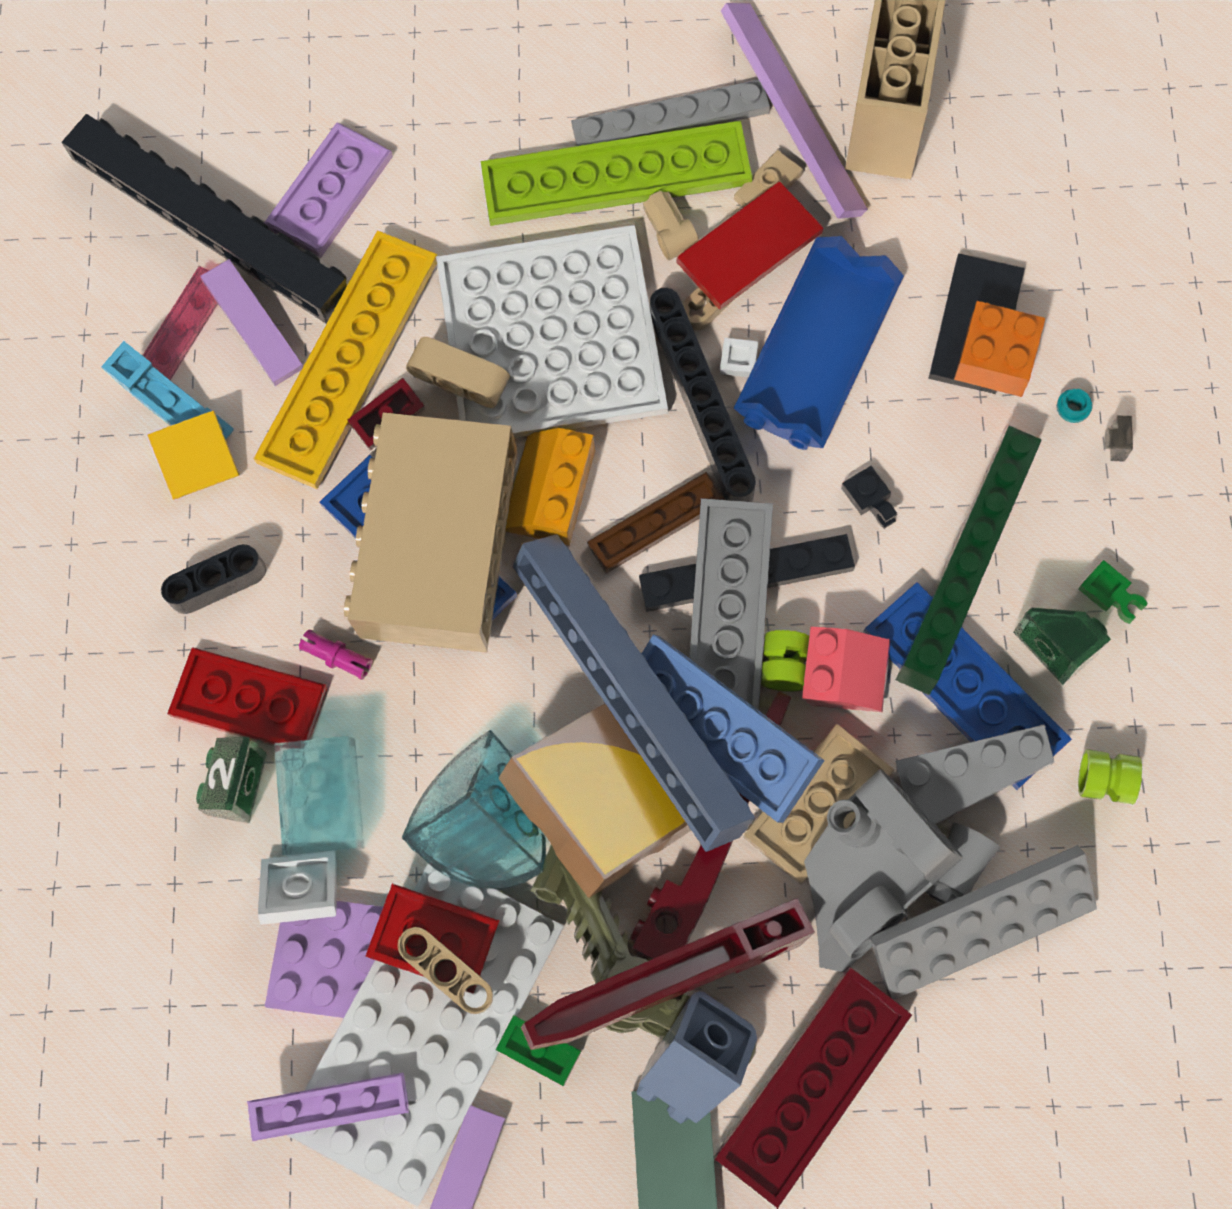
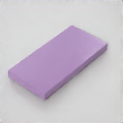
M337 122L264 223L270 231L276 234L278 232L283 233L294 244L311 251L321 258L392 159L391 150Z

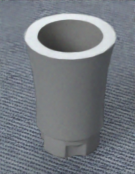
M956 822L952 824L948 840L960 852L963 859L926 891L927 895L942 904L970 893L987 864L1001 848L988 837Z

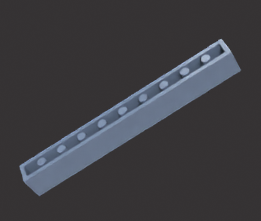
M558 534L523 543L512 567L704 850L707 852L740 838L755 818L749 805L739 795L726 772L718 765L705 742L697 735L688 722L686 715L679 709L665 685L660 682L646 658L639 652L625 628L621 626L611 612L607 602L602 599L588 575L583 572L576 562L570 549L565 546Z

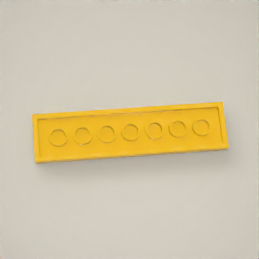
M377 230L253 459L256 464L318 489L351 427L347 419L357 413L365 401L437 265V254Z

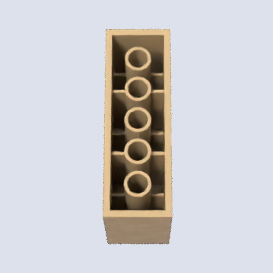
M945 0L874 1L845 170L911 180L927 115Z
M383 413L381 425L377 424L374 429L373 441L374 445L377 446L375 458H370L368 464V479H371L369 492L365 491L362 498V512L365 513L364 525L358 526L356 533V546L360 548L358 560H353L350 567V581L354 583L352 594L347 595L345 598L344 616L348 617L347 620L361 639L487 653L517 458V448L512 428L508 425Z

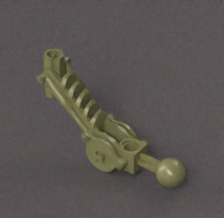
M550 845L530 891L537 898L547 903L560 904L564 900L568 908L566 921L570 925L573 920L576 925L574 932L576 943H578L580 938L584 942L583 958L586 961L589 955L591 957L590 972L595 984L649 961L630 955L627 947L628 935L626 931L622 935L619 932L620 918L617 913L612 918L610 913L612 904L610 897L608 896L604 901L602 896L603 890H601L591 898H588L556 856L552 845ZM681 994L606 1026V1028L621 1034L633 1032L640 1028L663 1039L690 996ZM757 1040L748 1064H750L756 1054Z

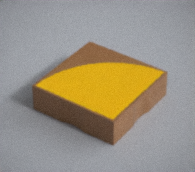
M605 703L511 757L498 778L528 819L545 834L556 856L588 898H591L627 874L641 859L660 852L691 831Z

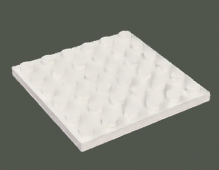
M635 225L436 256L449 345L492 362L510 374V379L495 408H488L456 395L460 421L508 425L512 428L514 438L529 436L534 432L555 428L570 430L668 414Z

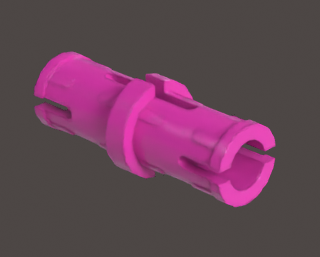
M308 629L303 636L315 643V645L302 639L300 640L299 650L324 660L325 665L332 669L338 667L358 677L360 680H363L368 673L356 666V664L369 670L371 669L372 659L347 649L346 644L339 640L333 642L311 629Z

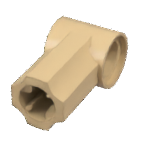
M656 192L650 195L649 199L643 203V209L657 233L656 236L660 249L668 261L676 258L699 241L692 223L688 219L684 220L669 192Z

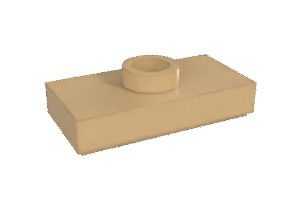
M777 150L752 175V182L745 183L734 194V200L742 207H745L779 181L789 189L802 176L803 169Z

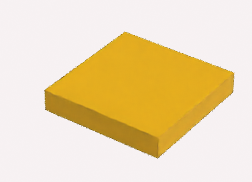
M214 410L147 434L173 500L240 476Z

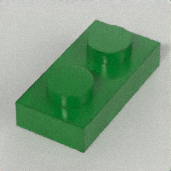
M513 1015L495 1050L550 1080L565 1086L582 1051L567 1043L531 1050L521 1029L526 1021Z

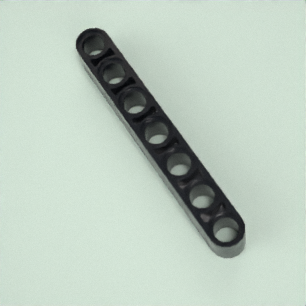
M660 288L654 291L650 298L653 328L720 491L725 500L752 502L756 485L754 473L682 301L673 289ZM662 306L671 307L672 310L669 312H661L658 310V308ZM673 335H681L685 339L676 342L669 338ZM685 364H693L697 369L685 371L681 367ZM704 393L710 398L706 401H698L694 396ZM710 423H717L722 426V429L710 431L706 426ZM722 453H730L735 459L731 462H724L718 456ZM741 483L747 486L748 490L743 493H737L730 487Z

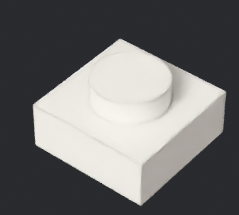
M724 337L720 374L748 378L756 363L758 341Z

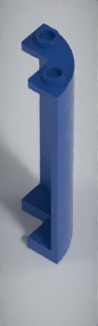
M842 236L816 237L734 406V409L745 417L743 421L746 425L757 430L764 429L788 440L792 446L801 450H807L808 446L824 448L904 277L886 255L859 256Z

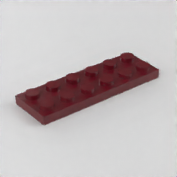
M848 967L713 1158L778 1209L905 1027L912 1014L854 969Z

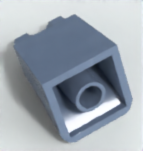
M698 991L692 994L666 1036L649 1058L639 1082L637 1095L648 1102L659 1098L669 1105L667 1108L669 1116L680 1124L688 1119L695 1123L699 1122L741 1086L757 1040L755 1028L751 1023L705 992Z

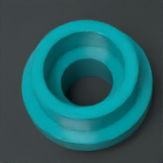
M1081 389L1066 390L1057 400V412L1067 422H1082L1088 418L1092 411L1091 398ZM1068 404H1076L1079 407V411L1071 410Z

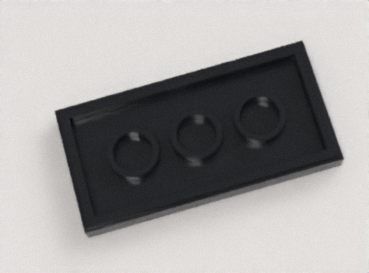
M958 253L928 379L996 394V390L957 381L954 378L976 302L980 301L1016 310L1025 268Z

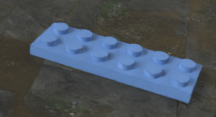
M653 635L641 653L646 658L660 682L665 685L679 709L686 715L688 722L697 735L705 742L709 752L721 769L726 772L735 789L777 823H784L825 760L662 637Z

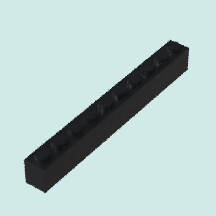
M85 114L61 143L73 161L223 258L230 259L234 265L327 324L347 287V278L339 269L334 266H330V268L324 266L314 253L307 249L299 250L286 235L280 232L277 235L268 230L267 225L258 217L252 216L249 218L242 213V210L229 199H226L224 202L217 197L216 193L204 183L198 185L191 181L190 176L184 170L177 166L174 169L169 167L156 152L152 150L149 152L144 151L131 136L125 134L122 137L116 133L112 125L102 118L97 121L90 115Z

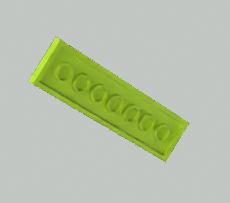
M741 121L480 161L490 226L647 201L650 195L659 191L669 192L673 198L742 187L745 183L752 182V173Z

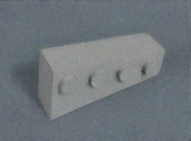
M1040 725L896 760L895 762L903 791L936 825L1052 765L1055 761L1045 725Z

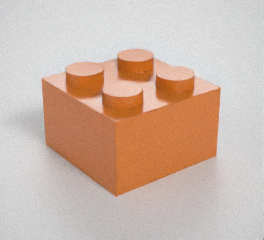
M977 301L969 322L954 380L1022 397L1030 381L1046 318Z

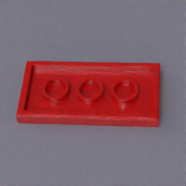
M779 181L677 256L676 263L714 305L721 310L816 239V237L820 236L824 228Z
M192 647L167 714L170 717L305 755L328 687L326 684Z

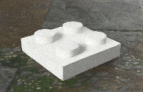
M335 851L261 859L258 901L260 925L336 916L337 857Z

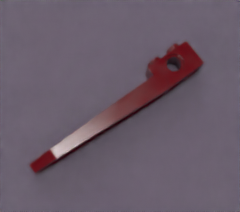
M778 691L766 716L781 726L792 697ZM739 793L742 799L745 800L747 804H749V800L746 797H744L741 793ZM733 841L707 852L701 845L681 886L669 880H666L663 888L658 885L655 886L647 902V906L652 909L646 921L638 920L630 936V940L635 942L632 947L635 953L652 960L688 944L709 901ZM662 915H671L677 920L678 926L674 932L664 934L656 928L657 919Z
M798 898L558 999L526 1021L521 1029L531 1050L568 1043L733 972L737 974L798 948L815 931Z

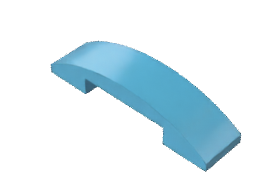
M125 341L120 344L101 366L125 390L170 426L211 411L208 407L205 409L155 369L149 360ZM216 415L225 439H227L234 431V428Z

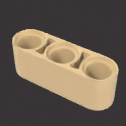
M425 336L420 338L406 365V370L414 377L488 408L496 407L510 379V374L502 367Z
M413 927L402 933L398 940L400 955L459 1007L470 1014H481L490 1008L493 1002L492 988L470 967L426 930ZM412 936H423L427 941L425 953L418 957L410 956L406 949L408 940ZM444 960H451L457 967L455 978L449 982L439 981L435 974L437 965ZM473 985L482 986L487 994L485 1003L478 1008H471L465 1001V992Z

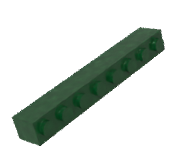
M1010 425L1008 426L898 672L896 681L927 695H930L939 681L1042 439Z

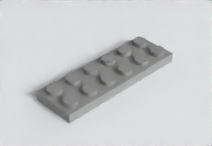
M701 499L689 659L759 710L773 503Z
M1076 845L870 936L884 986L890 998L895 1000L1097 910L1086 855Z

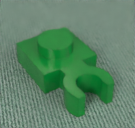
M1105 560L1096 567L1078 588L1079 591L1105 612L1112 605L1116 607L1120 619L1128 624L1136 618L1128 610V605H1135L1142 611L1148 604L1141 595L1129 594L1126 591L1132 582Z

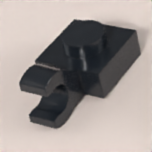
M872 466L867 467L842 483L841 489L860 515L870 510L883 529L896 522L894 517L897 516V512L886 501L890 498L891 491Z

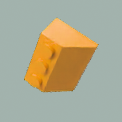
M555 428L534 432L527 436L511 493L506 532L537 539L558 534L562 542L570 546L595 454L593 435Z

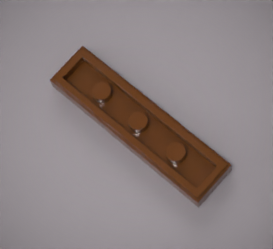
M705 472L587 542L588 547L607 574L700 519L701 499L725 500V498L708 473Z

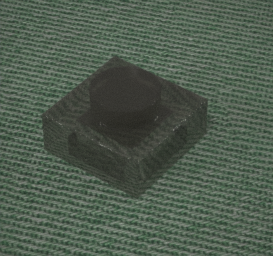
M1117 415L1111 427L1105 431L1104 442L1105 448L1110 449V461L1125 462L1133 450L1132 416Z

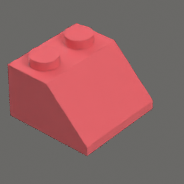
M811 626L802 699L809 705L817 707L883 712L891 641L849 629Z

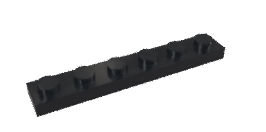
M847 534L770 549L767 588L854 571L855 564ZM696 564L640 574L639 581L646 612L693 603Z

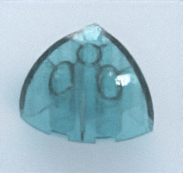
M489 730L455 756L430 783L414 807L402 839L413 851L417 852L427 863L443 875L457 882L479 888H507L516 886L542 873L545 866V835L539 834L538 827L528 819L498 779L513 756L500 739Z

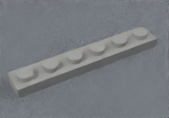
M759 79L571 120L576 146L747 119L769 114L770 105L766 91Z

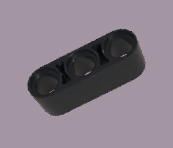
M245 544L237 545L170 575L162 583L161 595L175 611L180 614H189L257 584L265 576L266 565L253 547ZM254 560L253 565L249 569L240 570V566L244 561ZM221 574L220 580L216 584L207 585L212 575ZM188 588L184 598L175 600V595L179 590Z

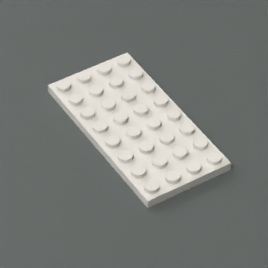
M434 856L429 860L413 891L500 921L480 976L489 984L493 991V1002L490 1008L481 1014H470L459 1007L427 978L375 960L305 1090L404 1073L410 1112L287 1135L419 1207L470 1105H472L499 1053L495 1049L513 1015L518 1016L564 925ZM477 985L474 994L465 992V1001L471 1008L481 1007L486 1001V990L480 985Z

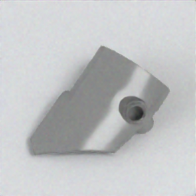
M881 769L858 788L848 800H839L830 807L827 814L828 826L804 860L814 905L819 946V967L845 972L848 967H851L872 948L870 936L898 925L905 917L906 913L904 910L963 859V856L930 818ZM850 812H855L856 819L854 824L845 829L843 824L844 818Z

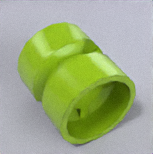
M774 630L765 633L763 655L768 660L762 664L761 685L763 687L777 691H803L806 670L804 662L807 661L809 635L790 630Z
M1086 749L1083 753L1079 769V796L1101 800L1105 795H1109L1112 802L1135 804L1142 782L1141 758L1118 754L1115 759H1112L1108 752Z

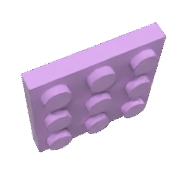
M337 901V911L334 917L281 922L265 1007L344 1018L375 961L365 957L383 907Z

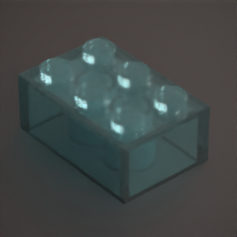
M349 736L274 744L282 856L364 849L355 739Z

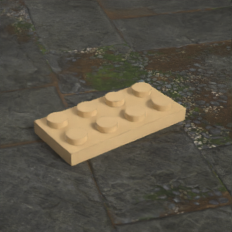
M838 724L832 728L813 751L825 761L784 823H777L765 812H762L743 836L744 839L800 885L808 877L804 860L828 826L827 814L830 807L839 800H848L879 769L883 770L889 777L895 771ZM850 812L844 818L843 824L845 829L856 819L855 812Z

